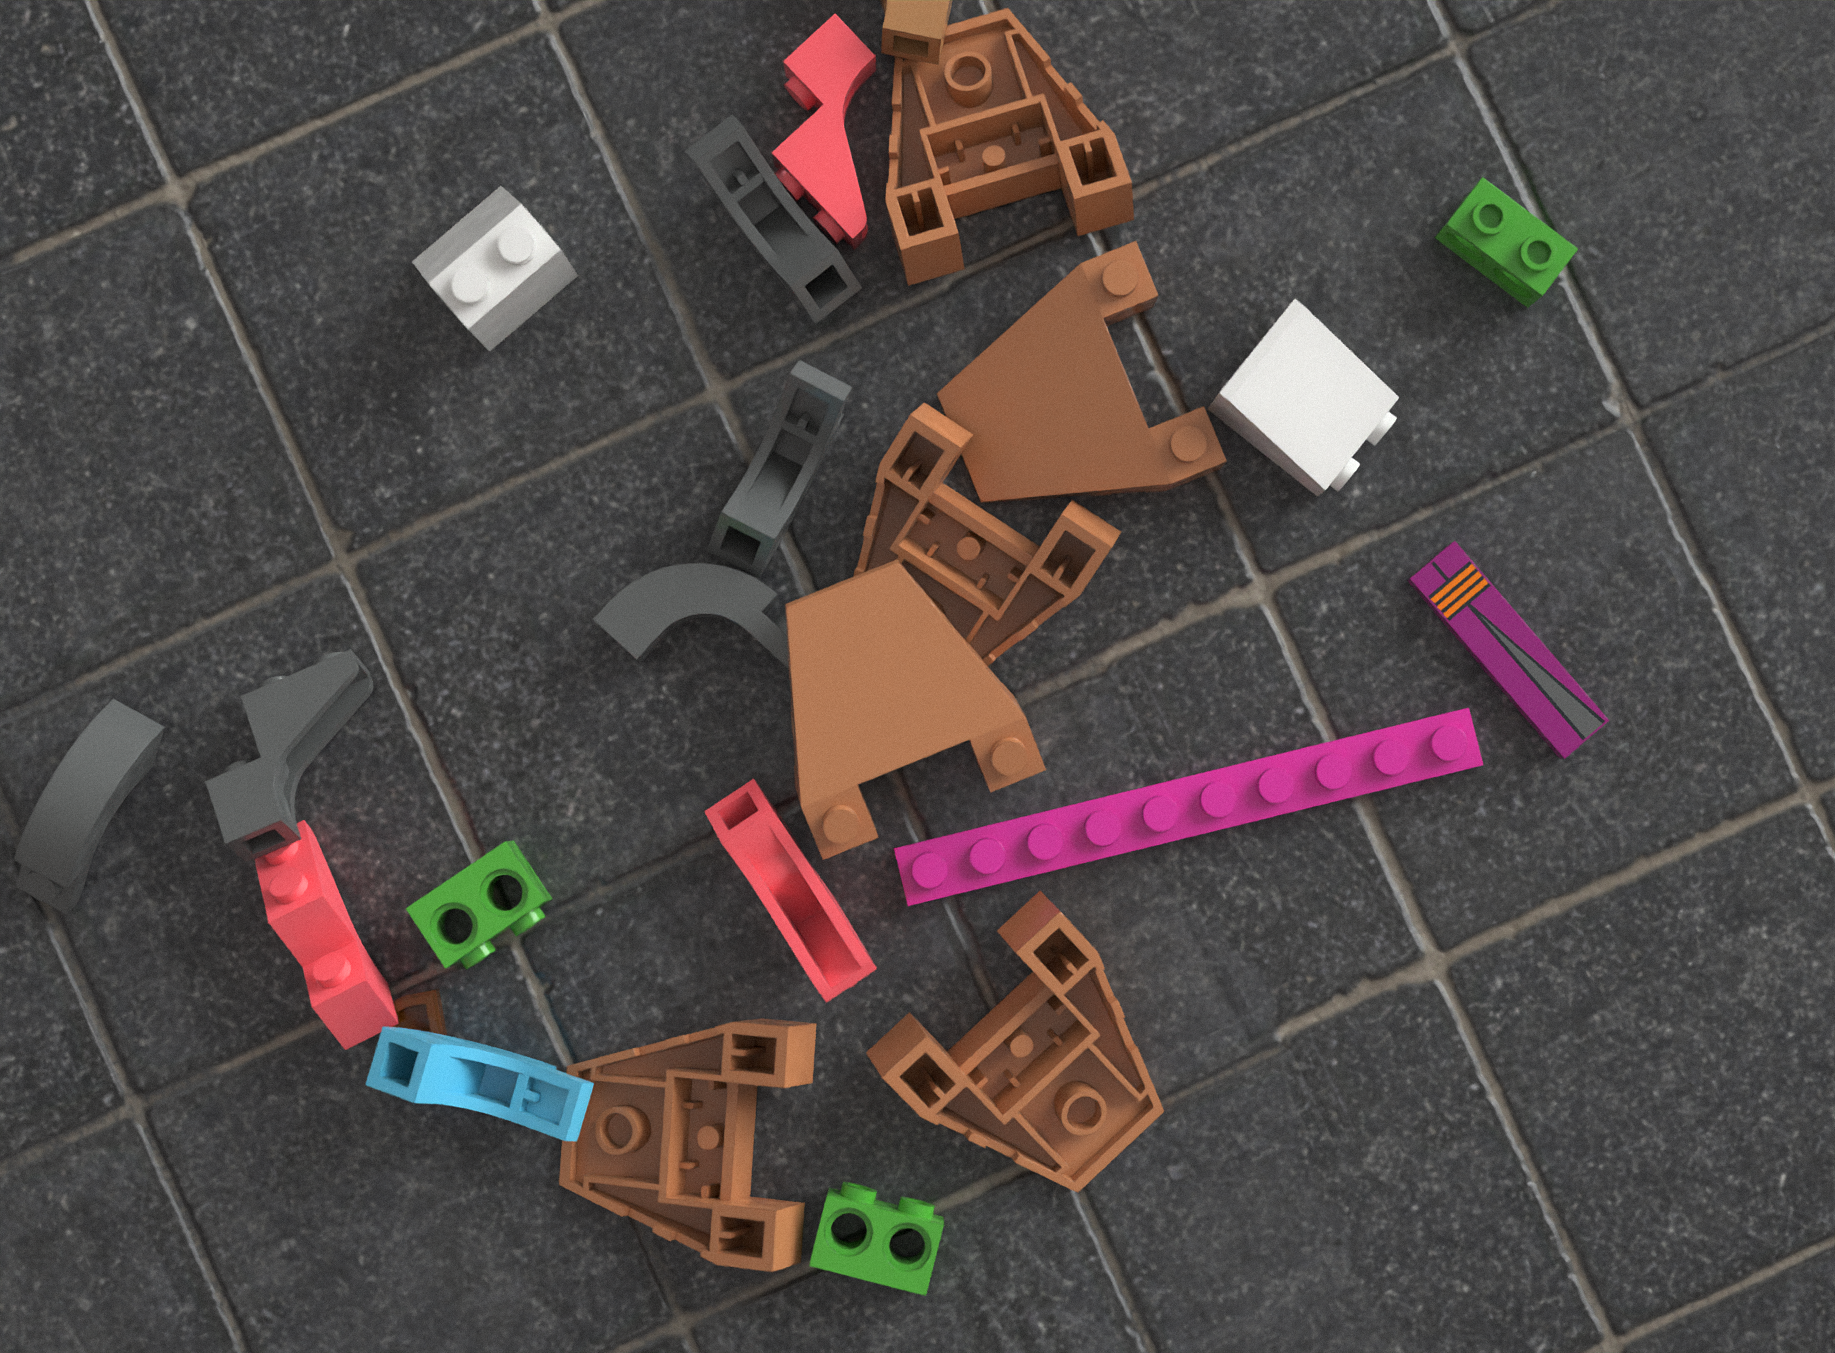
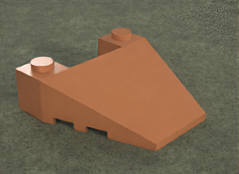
M1009 8L947 25L939 65L895 56L892 92V132L889 137L888 152L890 158L888 183H886L885 202L893 239L908 286L965 269L959 233L954 219L1061 188L1077 236L1134 220L1132 181L1114 132L1103 120L1099 122L1083 103L1081 93L1071 82L1067 84L1051 65V58Z
M1136 241L1080 263L937 393L945 416L973 434L961 456L981 503L1053 499L1056 497L1082 495L1100 496L1113 493L1145 491L1146 493L1163 492L1221 469L1227 462L1204 406L1154 427L1148 428L1107 328L1109 325L1153 308L1159 296Z
M924 402L910 414L879 464L875 481L877 485L870 514L866 519L863 545L853 577L898 560L964 640L978 653L982 661L989 666L1018 641L1023 640L1036 630L1040 624L1081 595L1113 547L1121 531L1074 500H1071L1041 546L1018 533L943 483L973 434Z
M898 560L785 604L795 787L802 811L823 860L879 838L871 813L859 786L863 782L965 741H969L990 793L1046 770L1027 719L1014 695L1000 682L982 661L978 653L964 640Z
M1039 891L997 930L1015 953L1033 971L948 1051L909 1012L871 1047L866 1054L881 1077L921 1118L936 1125L940 1123L965 1135L967 1140L983 1148H986V1146L1012 1158L1015 1163L1078 1193L1164 1113V1109L1139 1049L1134 1044L1124 1021V1013L1118 999L1111 990L1098 952L1060 910Z
M763 1018L735 1021L707 1030L666 1039L658 1043L568 1065L567 1074L592 1082L594 1086L578 1140H562L559 1185L621 1217L629 1216L653 1228V1233L669 1241L677 1240L700 1252V1257L716 1265L774 1272L801 1263L805 1203L751 1197L750 1194L757 1087L759 1085L788 1088L813 1083L816 1023Z

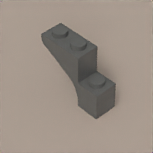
M351 649L343 653L333 652L317 658L312 666L289 676L282 675L263 681L256 690L241 696L261 758L235 762L226 767L221 775L209 779L205 783L225 845L246 863L301 840L294 807L299 780L310 763L373 691L374 684L370 671Z

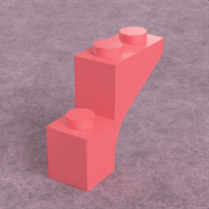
M835 13L783 61L785 74L789 79L784 84L788 93L806 111H809L813 106L818 110L772 152L774 165L778 169L774 174L794 201L797 202L804 196L818 211L813 220L825 235L835 244L844 239L853 249H856L867 237L868 225L844 123L849 104L857 90L877 71L876 56Z
M752 779L704 811L722 845L759 896L826 1003L877 969L839 903L805 857L787 824L755 779Z
M305 820L297 823L301 840L254 860L268 922L303 967L312 1008L344 1050H347L381 1033L383 1026L393 1027L399 1024L389 984L363 946L319 843Z

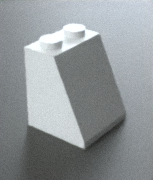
M502 186L496 189L412 261L428 284L489 352L578 276L558 245L526 208Z
M1294 299L1220 391L1208 410L1313 494L1319 496L1329 485L1338 492L1350 479L1360 465L1352 456L1365 440H1368L1375 446L1393 425L1397 418L1389 410L1399 397L1304 305Z

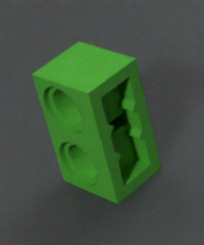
M1483 177L1470 190L1435 236V239L1527 308L1545 294L1578 250L1577 247Z
M505 841L408 906L406 910L445 968L454 966L461 961L465 969L468 970L496 951L491 940L509 928L517 937L543 920L546 916L540 907L551 901L552 897L514 841ZM503 875L514 877L522 887V899L513 909L502 907L494 897L495 883ZM454 908L465 911L472 920V933L464 942H457L451 939L445 931V918Z
M843 1182L841 1190L829 1187L809 1266L926 1296L944 1227V1218L933 1214L935 1206L909 1197H900L899 1205L876 1200L877 1191L875 1189L850 1182ZM852 1213L861 1217L867 1228L865 1235L855 1242H845L839 1239L832 1227L834 1220L838 1216ZM904 1228L918 1231L925 1241L923 1249L912 1257L898 1255L890 1245V1239L895 1232Z

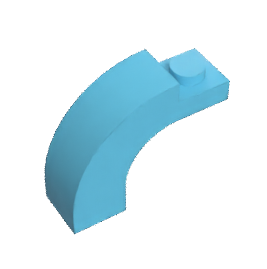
M383 1026L365 1085L413 1103L442 1104L474 1110L520 1124L563 1141H577L594 1083L556 1070L557 1066L496 1047L432 1032Z

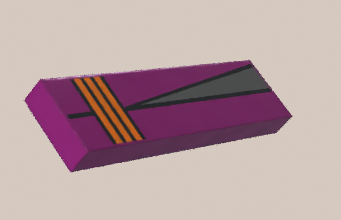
M1456 541L1447 545L1407 579L1410 585L1560 759L1568 757L1609 722V719Z

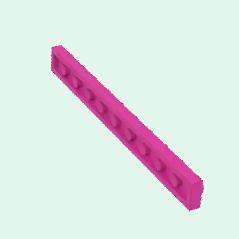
M1464 708L896 847L894 851L907 904L911 906L1482 766L1483 761L1470 709Z

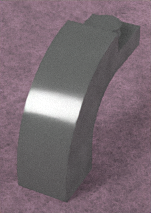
M730 115L685 150L703 177L704 184L726 215L774 277L815 324L862 289L837 248L817 229L774 174L743 125L733 115Z
M798 360L789 374L771 423L754 459L720 514L707 552L760 578L790 527L823 463L844 414L842 412L852 390L851 386Z
M687 563L658 569L640 577L623 588L593 618L600 627L640 662H643L662 640L678 626L698 618L725 619L744 628L788 668L786 618L781 613L773 621L766 616L768 611L779 601L780 596L753 576L726 566L709 563Z
M112 699L90 722L57 767L29 818L14 857L16 862L22 864L15 887L65 914H68L80 901L93 855L106 827L124 799L153 768L165 729L163 725L115 699Z

